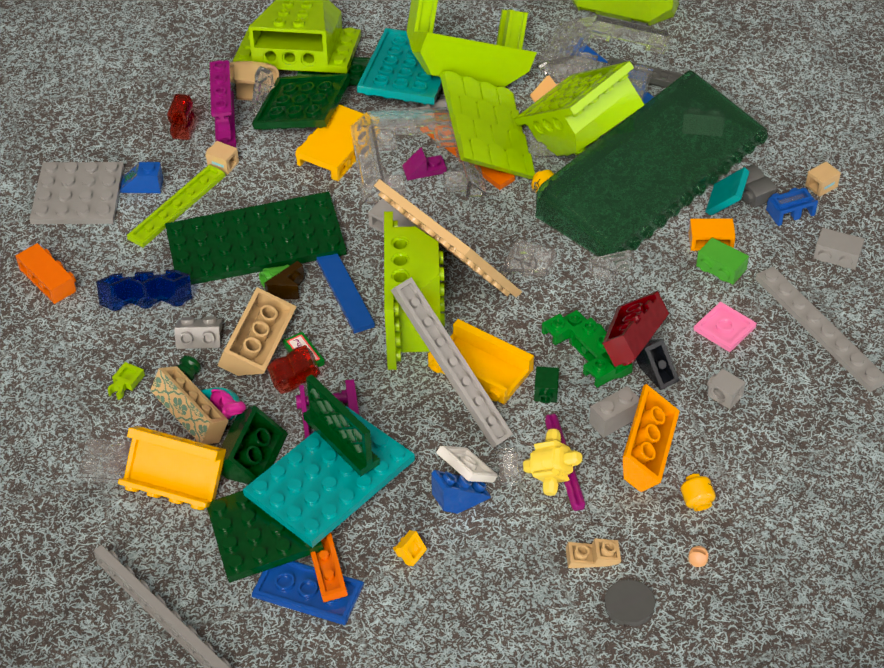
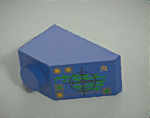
M139 162L122 177L120 193H161L163 184L161 163Z

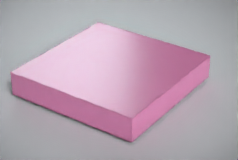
M719 302L694 326V331L731 352L756 328L757 323L726 304Z

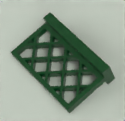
M312 374L306 377L310 409L303 413L304 420L360 477L379 466L380 458L372 451L370 430Z

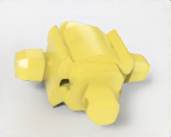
M548 429L545 442L534 444L535 451L531 452L529 459L522 462V471L532 474L534 478L542 481L544 494L553 496L557 493L559 482L570 480L568 474L573 472V466L579 465L582 462V454L575 450L572 451L570 447L561 443L559 430Z

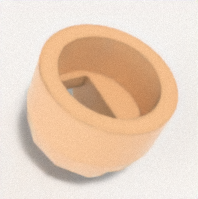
M702 546L692 547L688 555L690 564L695 567L705 566L708 562V551Z

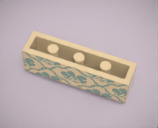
M177 366L159 368L150 391L188 430L197 442L204 444L219 443L228 419Z

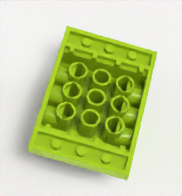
M275 0L252 24L250 23L233 62H264L276 66L278 70L348 73L361 38V29L351 27L342 29L341 11L329 0Z
M628 61L569 75L516 116L514 121L517 126L524 124L528 126L536 140L556 156H569L574 153L578 155L586 149L588 144L597 141L601 135L644 106L643 101L628 78V72L634 69V67Z
M384 211V312L388 370H397V361H401V352H430L391 292L394 287L412 277L443 327H445V313H440L445 312L444 297H441L444 296V282H440L444 281V267H439V265L444 264L443 251H439L437 240L416 226L398 227V220H393V211Z

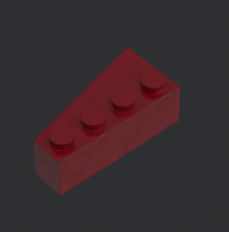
M658 291L617 307L603 341V345L615 367L621 364L626 366L634 362L669 315Z

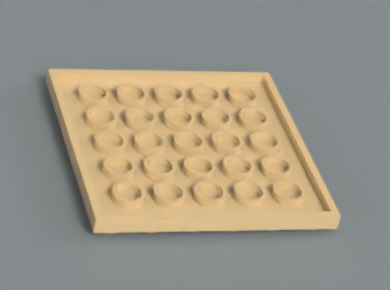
M379 179L374 186L381 191L378 194L381 198L419 229L437 240L442 247L451 252L507 297L510 294L517 297L522 293L520 289L457 237Z

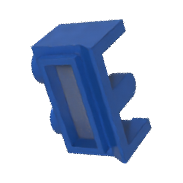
M805 187L801 189L793 188L784 194L775 193L768 198L766 210L775 223L780 226L782 225L784 214L791 212L794 220L800 219L803 208H807L809 214L814 216L818 200H815Z

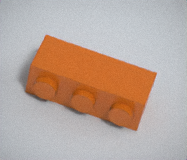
M36 243L15 255L19 269L54 304L76 292L74 284L76 279L70 271L67 272L59 260L55 261L48 249H43Z

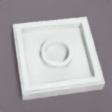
M440 446L436 452L468 481L493 483L498 477L497 473L468 448Z

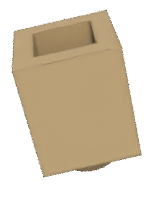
M216 141L206 151L207 166L210 164L222 170L225 174H229L239 163L237 148Z
M826 161L808 171L805 186L820 197L838 187L841 173Z

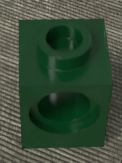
M536 366L534 401L557 403L559 368Z

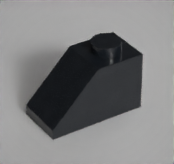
M649 340L636 360L639 368L660 390H663L680 380L664 340Z

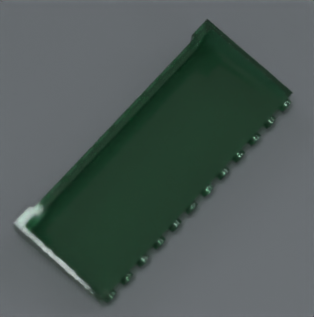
M689 70L543 182L536 194V218L613 266L618 261H623L631 250H636L643 240L651 238L655 230L659 227L663 228L667 220L672 216L676 217L684 206H689L696 196H701L708 186L714 185L720 176L726 175L732 166L739 164L743 160L744 156L753 153L756 146L765 143L768 138L767 128L694 71Z

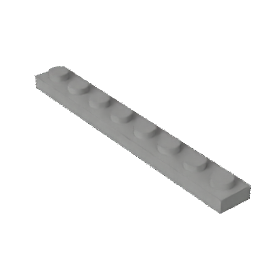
M774 266L756 274L755 280L869 393L884 385V374Z
M412 277L394 287L391 292L492 448L512 436V431Z
M102 545L94 550L97 564L204 668H232L224 657L219 658L215 654L213 647L207 641L203 643L199 639L197 632L192 626L189 625L187 627L182 623L180 615L175 610L170 611L159 595L154 596L144 580L139 581L128 565L123 566L115 552L112 550L108 551Z

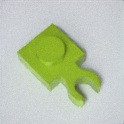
M124 362L112 377L113 384L107 389L109 396L118 391L116 396L117 400L123 398L126 389L133 391L145 376L144 369Z

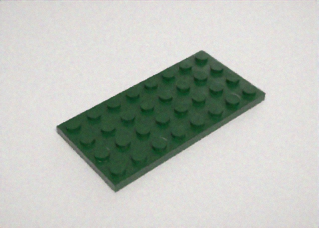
M329 191L165 223L178 287L262 272L264 268L287 264L290 266L296 261H299L301 264L316 261L317 257L333 254L341 256L347 254Z

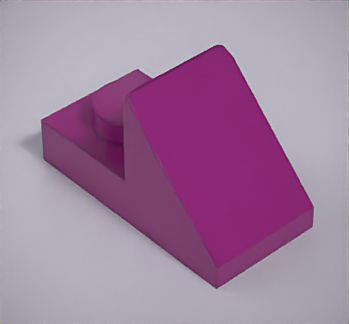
M422 147L402 165L407 181L447 173L442 155L426 158Z

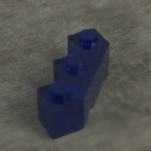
M166 270V274L154 275V271L135 272L133 277H123V273H118L96 281L99 305L111 311L120 310L129 303L140 306L143 309L151 308L153 304L160 301L169 303L172 306H181L184 302L192 299L190 275L178 270Z

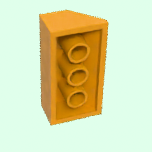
M647 384L642 388L623 454L624 480L640 492L661 483L680 412Z

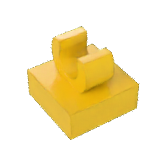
M409 530L400 539L401 541L398 545L393 547V550L398 557H402L405 564L414 566L427 548L417 531Z

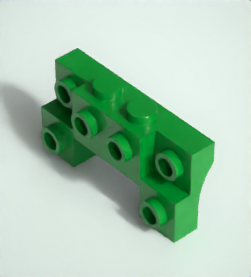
M576 310L565 317L558 314L542 323V333L544 335L550 333L553 336L552 343L554 345L569 338V343L588 361L583 366V374L585 376L591 374L595 378L594 385L597 388L613 379L623 378L632 373V363L626 366L622 364L614 366L603 345L607 332L593 318L586 319Z

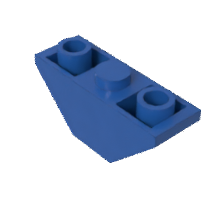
M434 470L431 473L432 495L443 511L458 514L491 498L484 482H471L462 475L451 474L448 471Z

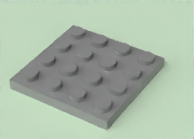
M43 162L30 214V224H114L124 172V162Z

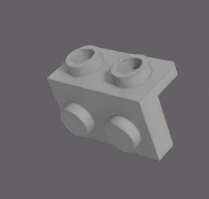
M207 316L203 319H194V317L181 318L174 327L176 348H219L221 346L222 319H216L214 316Z

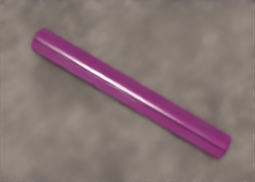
M556 414L546 415L545 423L547 430H559L561 443L567 445L558 416ZM573 466V472L568 474L570 480L565 481L564 484L572 509L579 511L585 509V500Z

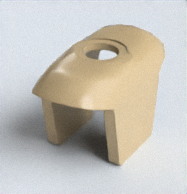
M255 61L230 62V82L236 84L237 100L259 101L266 87L273 85L279 77V71L276 66L269 63Z

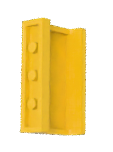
M338 105L327 127L317 128L297 148L295 153L297 165L301 167L307 161L330 170L331 179L339 181L380 135V120Z
M457 319L453 324V334L450 337L490 399L505 405L533 371L534 355L460 319ZM429 352L428 367L436 373L444 374L431 352Z
M141 426L129 428L127 437L132 438L125 475L118 480V484L124 485L125 490L146 491V495L150 497H167L171 503H189L191 508L197 510H205V508L210 506L211 502L216 498L226 449Z

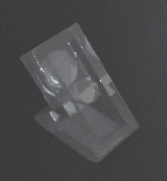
M630 250L590 258L588 262L589 276L617 286L618 272L624 273L627 270H631L632 254Z

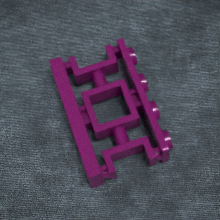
M228 60L213 61L209 65L211 116L215 117V142L219 141L236 148L234 92L231 91L230 63Z

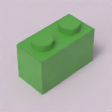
M711 238L698 252L696 266L702 271L709 272L720 280L733 285L747 270L749 256Z

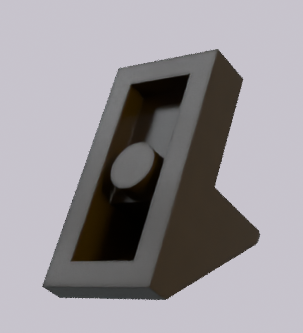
M296 261L264 283L265 291L280 299H299L298 285L305 279L303 265Z

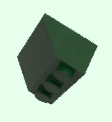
M255 405L247 408L243 413L236 416L221 448L226 449L221 475L228 480L249 485L274 465L288 432Z

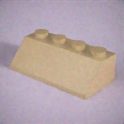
M257 287L217 366L237 376L264 374L297 306Z

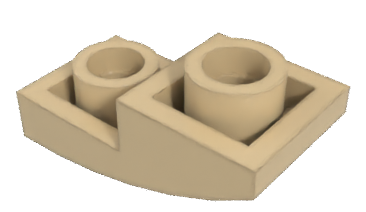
M595 538L592 544L568 542L565 547L568 568L606 567L621 563L618 540Z

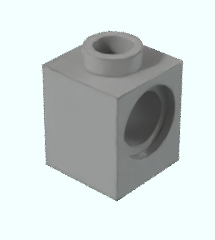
M722 369L717 375L714 374L710 377L707 383L709 387L707 396L731 409L743 397L746 382Z

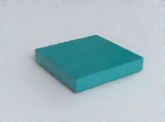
M745 167L714 184L705 211L708 215H714L741 200L749 176V171Z

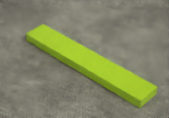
M209 164L127 234V239L144 248L166 229L165 223L174 222L225 177V172Z

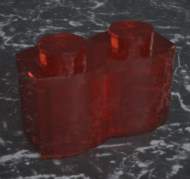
M175 94L167 112V118L171 124L170 134L173 139L188 140L195 125L196 119L192 112L193 101L189 95Z
M306 345L296 347L287 356L275 359L267 367L273 385L280 394L291 392L298 388L300 384L306 383V377L312 374L316 378L321 373L314 354Z

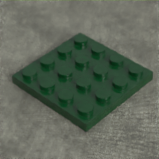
M349 73L278 77L252 122L254 130L327 127L351 81Z
M243 490L213 500L210 506L207 507L229 583L311 555V552L315 551L318 553L324 550L321 541L313 548L245 497Z

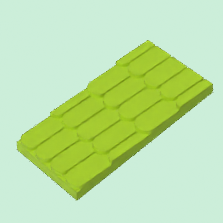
M442 71L440 78L460 159L516 176L533 179L535 171L531 153L528 151L526 136L523 133L522 125L517 126L514 118L519 115V110L516 109L513 92L505 87H496L488 82L476 81L472 77L459 76L452 71Z

